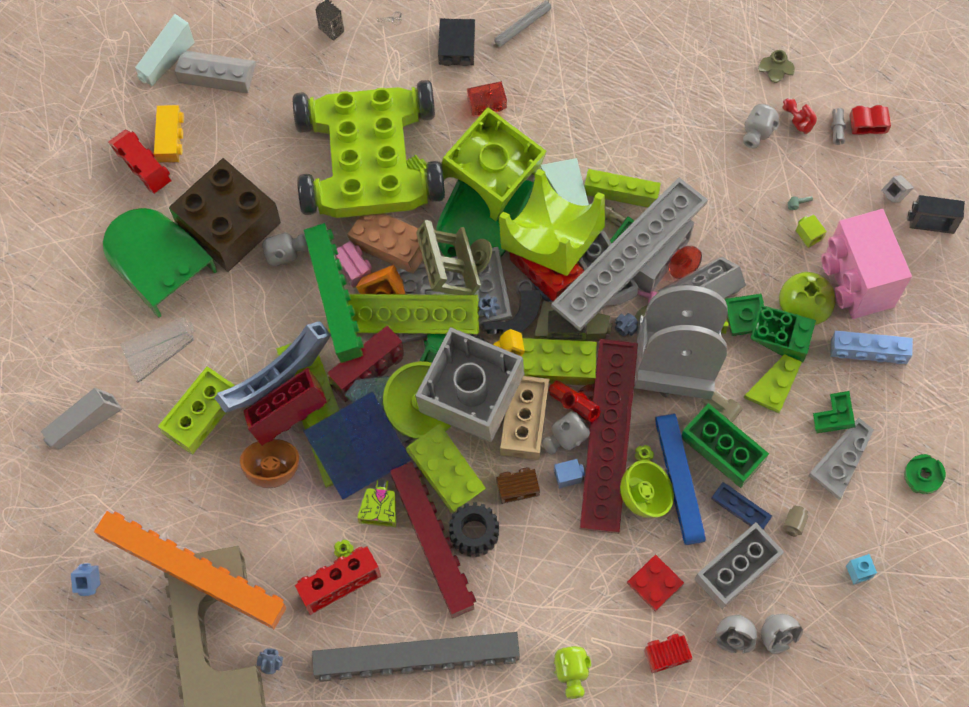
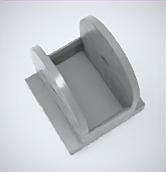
M684 285L667 288L653 296L645 315L640 316L637 324L638 350L634 388L711 400L715 392V380L727 356V344L721 337V329L726 321L728 308L726 301L718 293L704 287Z

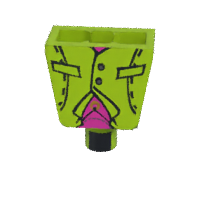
M378 479L376 489H366L357 517L359 524L396 528L395 492L388 490L389 481Z

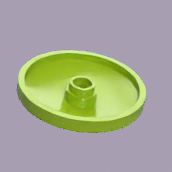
M412 362L400 367L389 378L383 392L382 403L387 420L396 431L412 439L420 438L438 424L443 427L445 432L451 427V425L419 411L416 394L432 364L430 362Z

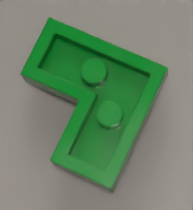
M850 391L830 394L832 410L813 413L816 434L856 428Z

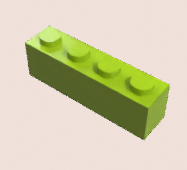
M588 169L584 188L587 196L595 197L599 192L604 194L607 200L648 208L658 198L661 183Z

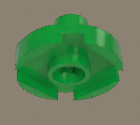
M920 454L913 457L906 465L904 477L914 493L931 494L943 485L946 472L939 460L932 458L928 454ZM922 470H925L926 473L929 472L930 475L927 479L920 475Z

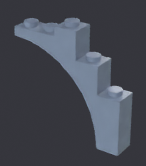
M320 321L306 325L294 342L268 366L242 383L217 393L214 399L225 413L245 406H251L293 378L297 370L311 366L331 337V334Z

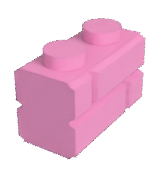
M351 241L337 248L339 254L336 255V259L341 261L343 268L341 271L350 285L355 287L362 277L371 274L372 266L367 259L363 260L361 249L358 245L354 246Z

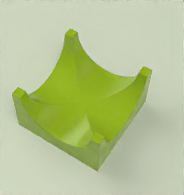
M487 108L443 157L441 162L444 181L446 178H456L471 186L487 203L490 217L497 221L521 184L531 174L535 176L537 170L541 168L547 151L490 108Z
M538 169L535 173L531 196L521 214L514 220H511L510 214L502 212L499 216L501 248L567 276L605 227V195L598 192L594 197L593 203L590 205L573 204L559 196L550 186L545 171Z

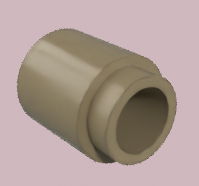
M795 505L789 510L783 525L786 534L793 537L802 535L808 519V511L805 508Z

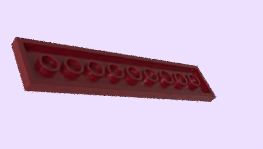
M607 339L599 340L593 403L600 406L601 413L590 424L579 528L581 530L620 533L623 503L620 486L622 477L626 472L638 343Z

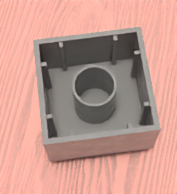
M450 327L416 394L419 411L492 442L524 376L523 357Z

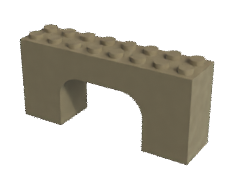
M239 546L206 551L194 555L198 559L202 557L212 562V566L217 569L219 566L230 571L229 575L235 578L240 576L248 581L245 558ZM164 572V576L168 578L169 583L166 586V594L171 600L168 611L174 623L171 626V634L176 640L173 652L175 658H178L179 666H176L177 678L181 680L178 692L180 699H183L184 707H266L262 676L256 665L229 671H216L210 666L204 617L207 609L218 600Z

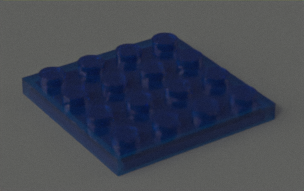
M372 391L303 431L342 500L411 460Z

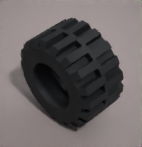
M473 502L472 506L466 503L464 508L460 506L457 508V512L452 514V519L449 521L450 540L453 542L454 548H458L461 554L465 552L469 557H471V554H475V557H480V553H483V555L487 554L488 550H492L494 544H497L499 521H497L496 514L492 513L490 507L486 509V505L482 503L481 506H477V502ZM478 521L486 527V532L483 536L472 539L463 534L462 528L468 522Z

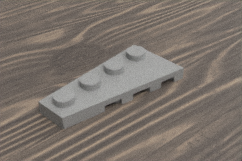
M859 417L855 421L856 428L848 429L809 474L810 477L839 500H841L874 431Z

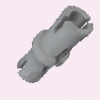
M837 108V113L836 109H833V123L831 124L833 143L840 145L841 140V144H844V130L846 129L844 109Z

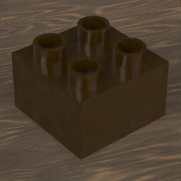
M224 158L169 206L174 222L187 232L227 272L237 265L281 223L276 203Z

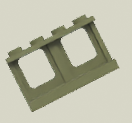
M424 220L416 234L431 290L454 295H474L479 290L481 282L465 228L461 227L456 234L434 230L432 222ZM437 242L452 244L455 247L458 259L441 256ZM445 271L462 274L466 288L447 285L445 283L447 281Z

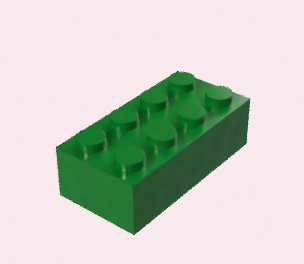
M709 403L686 426L681 435L682 440L740 488L763 465L769 455L765 449Z

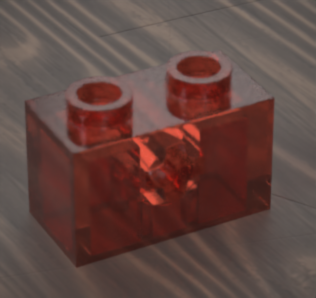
M502 81L467 88V100L472 116H480L487 108L495 112L507 109V98Z

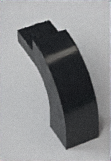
M540 290L520 291L519 310L516 316L509 321L484 322L482 331H487L489 335L499 334V331H501L502 335L509 329L521 333L534 321L538 313Z

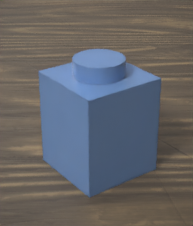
M577 459L554 464V473L559 489L582 483V476H585L583 465H579Z

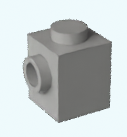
M902 175L894 176L881 191L886 194L890 201L896 203L902 201L914 187Z

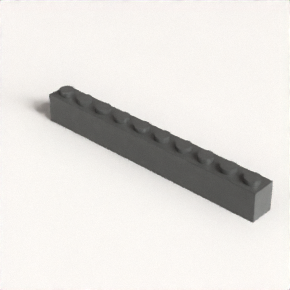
M518 632L312 651L313 675L320 682L331 681L333 677L347 680L355 675H360L361 678H368L376 673H381V676H389L397 671H401V674L413 673V670L422 669V672L434 671V668L442 667V670L455 669L454 666L462 665L463 668H473L475 664L494 666L496 665L495 662L514 664L516 660H520Z

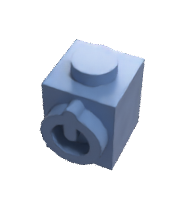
M90 563L80 564L71 573L72 592L78 593L79 596L95 594L96 589L101 585L99 566H91Z

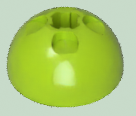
M801 272L793 275L784 283L779 294L782 311L816 320L815 325L827 320L835 308V291L831 283L822 275L814 272Z
M640 460L632 464L622 477L620 486L621 496L631 512L644 518H657L669 512L673 504L674 492L669 477L660 466L651 461Z

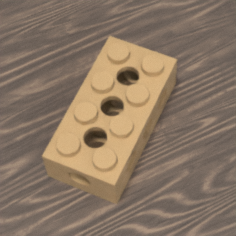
M523 376L505 413L500 455L539 460L549 379ZM521 416H528L529 418L523 419ZM525 434L526 437H519L518 435Z

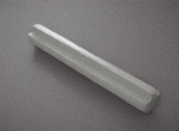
M547 0L542 2L495 37V43L499 47L504 45L551 9V4Z

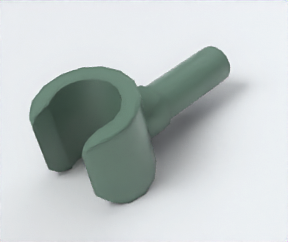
M793 196L788 201V209L797 210L799 204L813 201V197L798 199V197Z

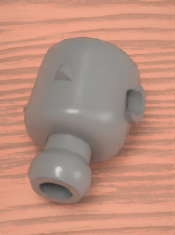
M766 104L754 106L745 121L747 134L743 138L744 145L751 149L757 148L760 140L769 138L772 132L777 130L779 115L773 107Z
M282 233L268 237L262 243L264 256L268 264L274 267L287 265V263L295 261L298 256L297 251L305 252L309 250L305 234H300L297 238L293 239L289 233Z
M570 412L552 425L551 431L553 435L543 438L541 443L549 454H555L561 446L569 451L575 446H580L581 442L590 435V430L578 413Z

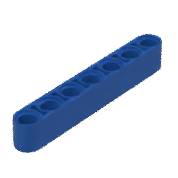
M676 414L655 417L656 429L667 475L673 487L674 504L684 544L687 546L703 543L706 541L705 531Z

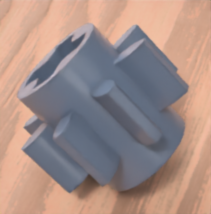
M488 294L486 297H479V316L485 315L488 320L493 315L497 316L496 311L500 309V305L497 304V298H490Z
M621 313L615 319V329L620 335L625 337L629 334L632 336L637 331L638 326L636 324L638 321L632 314L627 313L624 316Z
M267 648L260 652L256 665L261 666L263 673L274 674L276 670H280L283 657L278 656L279 652L276 649Z

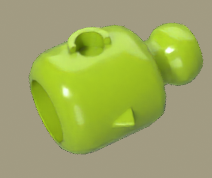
M571 646L558 649L554 657L556 668L554 673L561 683H566L565 695L568 699L582 698L585 690L581 682L585 681L589 676V668H591L590 657L587 656L585 649L582 647Z

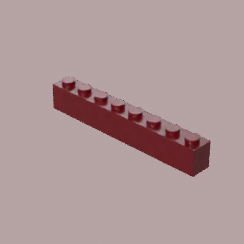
M410 462L391 470L392 480L452 619L474 610V603L477 602L473 592H469L466 587L469 584L465 573H460L458 567L461 566L457 555H452L450 550L453 548L449 537L445 538L442 532L445 530L442 520H437L435 516L437 509L434 502H429L427 496L430 494L426 484H421L419 478H422L418 466L414 468L413 463Z

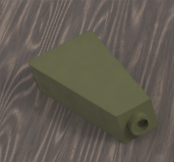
M543 301L534 339L598 341L605 339L606 334L611 333L613 323H609V315L598 313L579 331L551 307L552 303Z

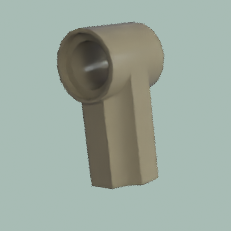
M716 390L711 400L704 398L701 400L705 405L709 403L731 422L743 410L738 402L733 399L728 400Z

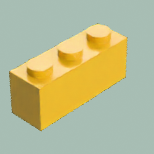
M179 105L157 106L154 155L158 163L179 162V155L183 153L180 139H183L181 123H184V113L180 111Z

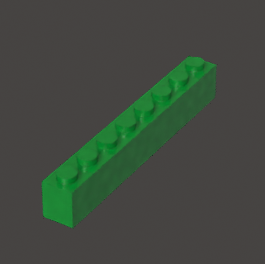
M325 223L304 229L336 355L340 363L363 356L361 348H364L361 336H357V332H360L357 321H353V316H355L353 306L348 303L351 297L348 289L345 290L344 288L347 282L344 274L340 273V270H343L341 261L336 259V255L339 253L336 244H332V240H335L331 229H327Z

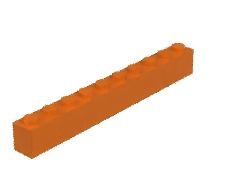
M106 511L94 530V533L100 539L275 630L287 609L283 603L284 600L279 596L273 594L271 597L265 594L266 590L257 585L254 587L248 585L246 579L240 576L235 578L229 575L230 571L221 566L218 569L213 567L212 562L208 559L194 557L195 553L189 549L184 548L181 550L177 548L175 542L166 539V541L160 539L159 534L152 530L147 532L141 529L142 525L133 520L131 523L124 520L125 517L114 511L112 514Z

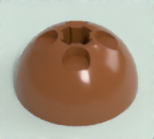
M274 439L263 446L257 441L249 445L242 452L240 465L245 477L254 485L268 489L277 488L289 482L295 475L299 465V453L291 443L281 439Z

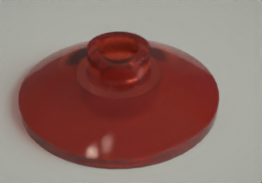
M685 246L679 249L669 262L668 269L671 276L681 279L696 271L702 260L701 251L695 246Z

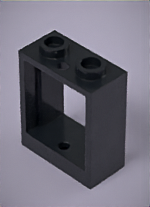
M919 195L916 202L913 201L912 209L908 211L907 221H910L909 228L955 234L964 218L965 201Z

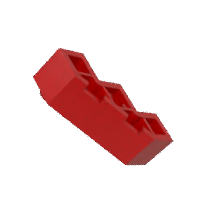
M125 129L108 141L117 156L125 161L133 174L139 176L151 193L155 194L172 181L169 177L170 172L168 169L157 162L149 148L146 149L139 142L138 136L133 131L130 132Z

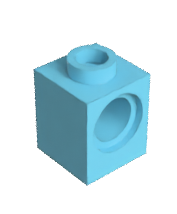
M870 554L852 559L846 565L853 585L870 580L877 574Z

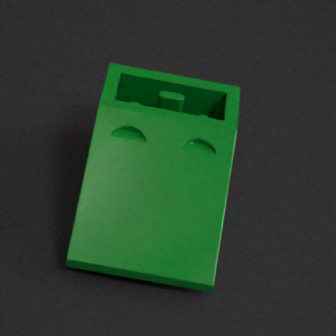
M760 304L751 340L781 356L785 354L803 363L808 353L816 320Z

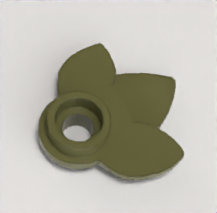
M775 50L771 53L770 57H765L761 60L758 70L759 72H768L770 80L777 83L783 79L784 74L793 75L795 67L788 60L783 50Z

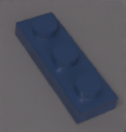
M722 482L711 498L750 527L757 523L764 529L772 518L771 514L724 482Z

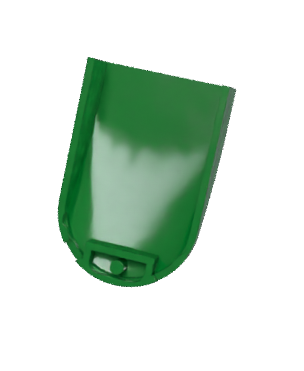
M458 179L440 215L436 231L456 234L461 227H464L469 246L479 239H485L490 242L492 248H499L500 256L502 257L506 250L501 248L499 218L497 221L493 220L490 217L489 207L480 194L471 186ZM526 179L505 206L503 212L510 214L511 220L516 219L524 210L531 196L534 182ZM438 242L440 251L445 257L457 256L455 247L452 244Z
M148 208L129 210L116 217L105 231L103 251L108 263L158 318L162 315L157 305L205 266H208L213 273L217 272L214 261L187 232L159 211Z

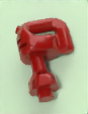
M786 98L783 101L784 105L782 108L794 116L792 124L804 134L811 132L817 122L814 111L808 104H805L802 110L798 111L795 99Z

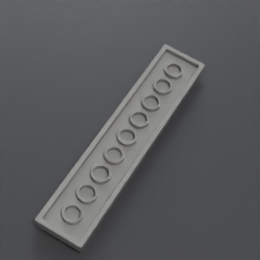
M679 177L551 304V307L581 331L707 204L708 200Z

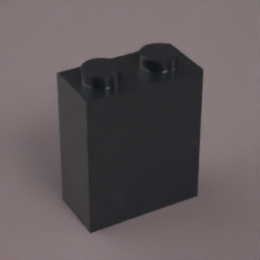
M440 18L439 65H474L475 19Z

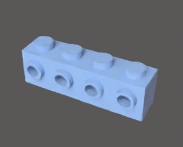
M835 331L831 338L830 357L907 364L912 357L913 338Z

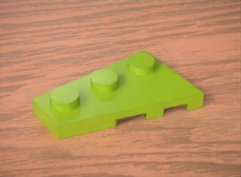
M784 354L744 395V398L780 413L802 362Z

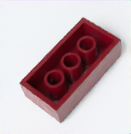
M388 325L364 343V348H361L363 356L339 363L327 372L330 386L344 402L353 400L360 390L371 386L374 379L378 376H383L387 373L389 367L402 361L404 356L403 343Z
M306 368L243 410L248 430L263 446L273 441L282 432L288 431L297 422L306 419L315 410L321 409L327 403L320 382L309 368Z

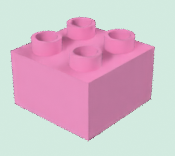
M884 209L840 220L833 237L828 239L826 253L821 255V262L825 273L828 276L834 274L838 283V287H835L837 304L841 309L848 308L852 319L894 308L912 278Z

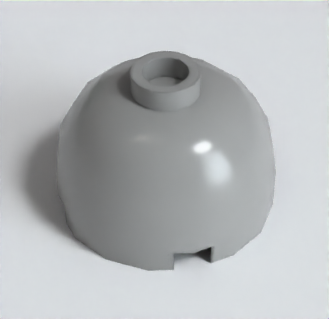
M787 614L768 616L761 629V639L767 650L772 654L788 650L790 648L788 644L792 641L797 643L803 634V629L798 621Z
M731 615L719 623L715 639H717V645L725 651L736 653V650H743V653H748L756 647L757 630L754 624L746 617Z

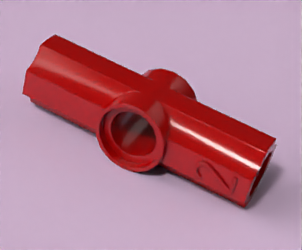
M555 380L548 389L549 395L561 402L564 408L573 410L590 422L599 417L601 413L600 406L587 399L585 394L576 392L558 380Z

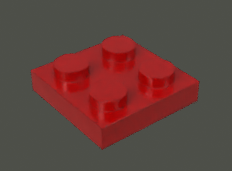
M655 554L627 581V584L656 612L684 585V582Z

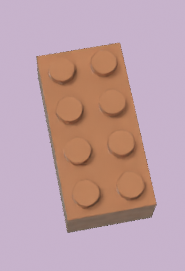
M387 214L362 215L347 234L353 245H358L362 251L392 265L394 264L412 274L415 273L423 261L416 234L418 228Z

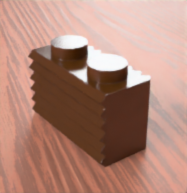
M529 467L520 469L517 473L511 474V472L507 471L500 473L496 477L501 504L540 496L535 469L530 470Z

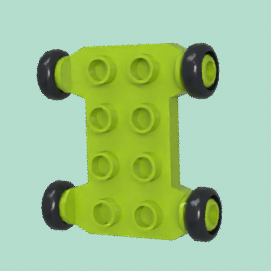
M429 80L419 81L417 88L411 87L412 91L400 87L377 88L375 90L355 92L343 91L335 94H326L314 100V97L308 99L307 94L303 92L293 95L292 105L296 130L299 133H307L311 130V125H313L314 132L330 134L333 176L322 181L316 178L314 181L312 175L301 174L297 179L299 205L304 215L315 214L317 207L319 214L335 218L410 211L423 204H427V195H429L432 202L444 200L445 189L442 164L439 161H430L427 163L426 169L420 168L421 171L407 169L403 127L419 122L418 114H420L422 120H432L435 117L433 87Z

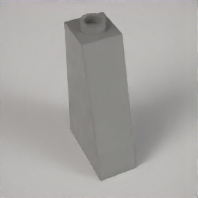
M93 388L41 431L45 437L43 440L49 447L61 449L118 413L122 408L112 394Z

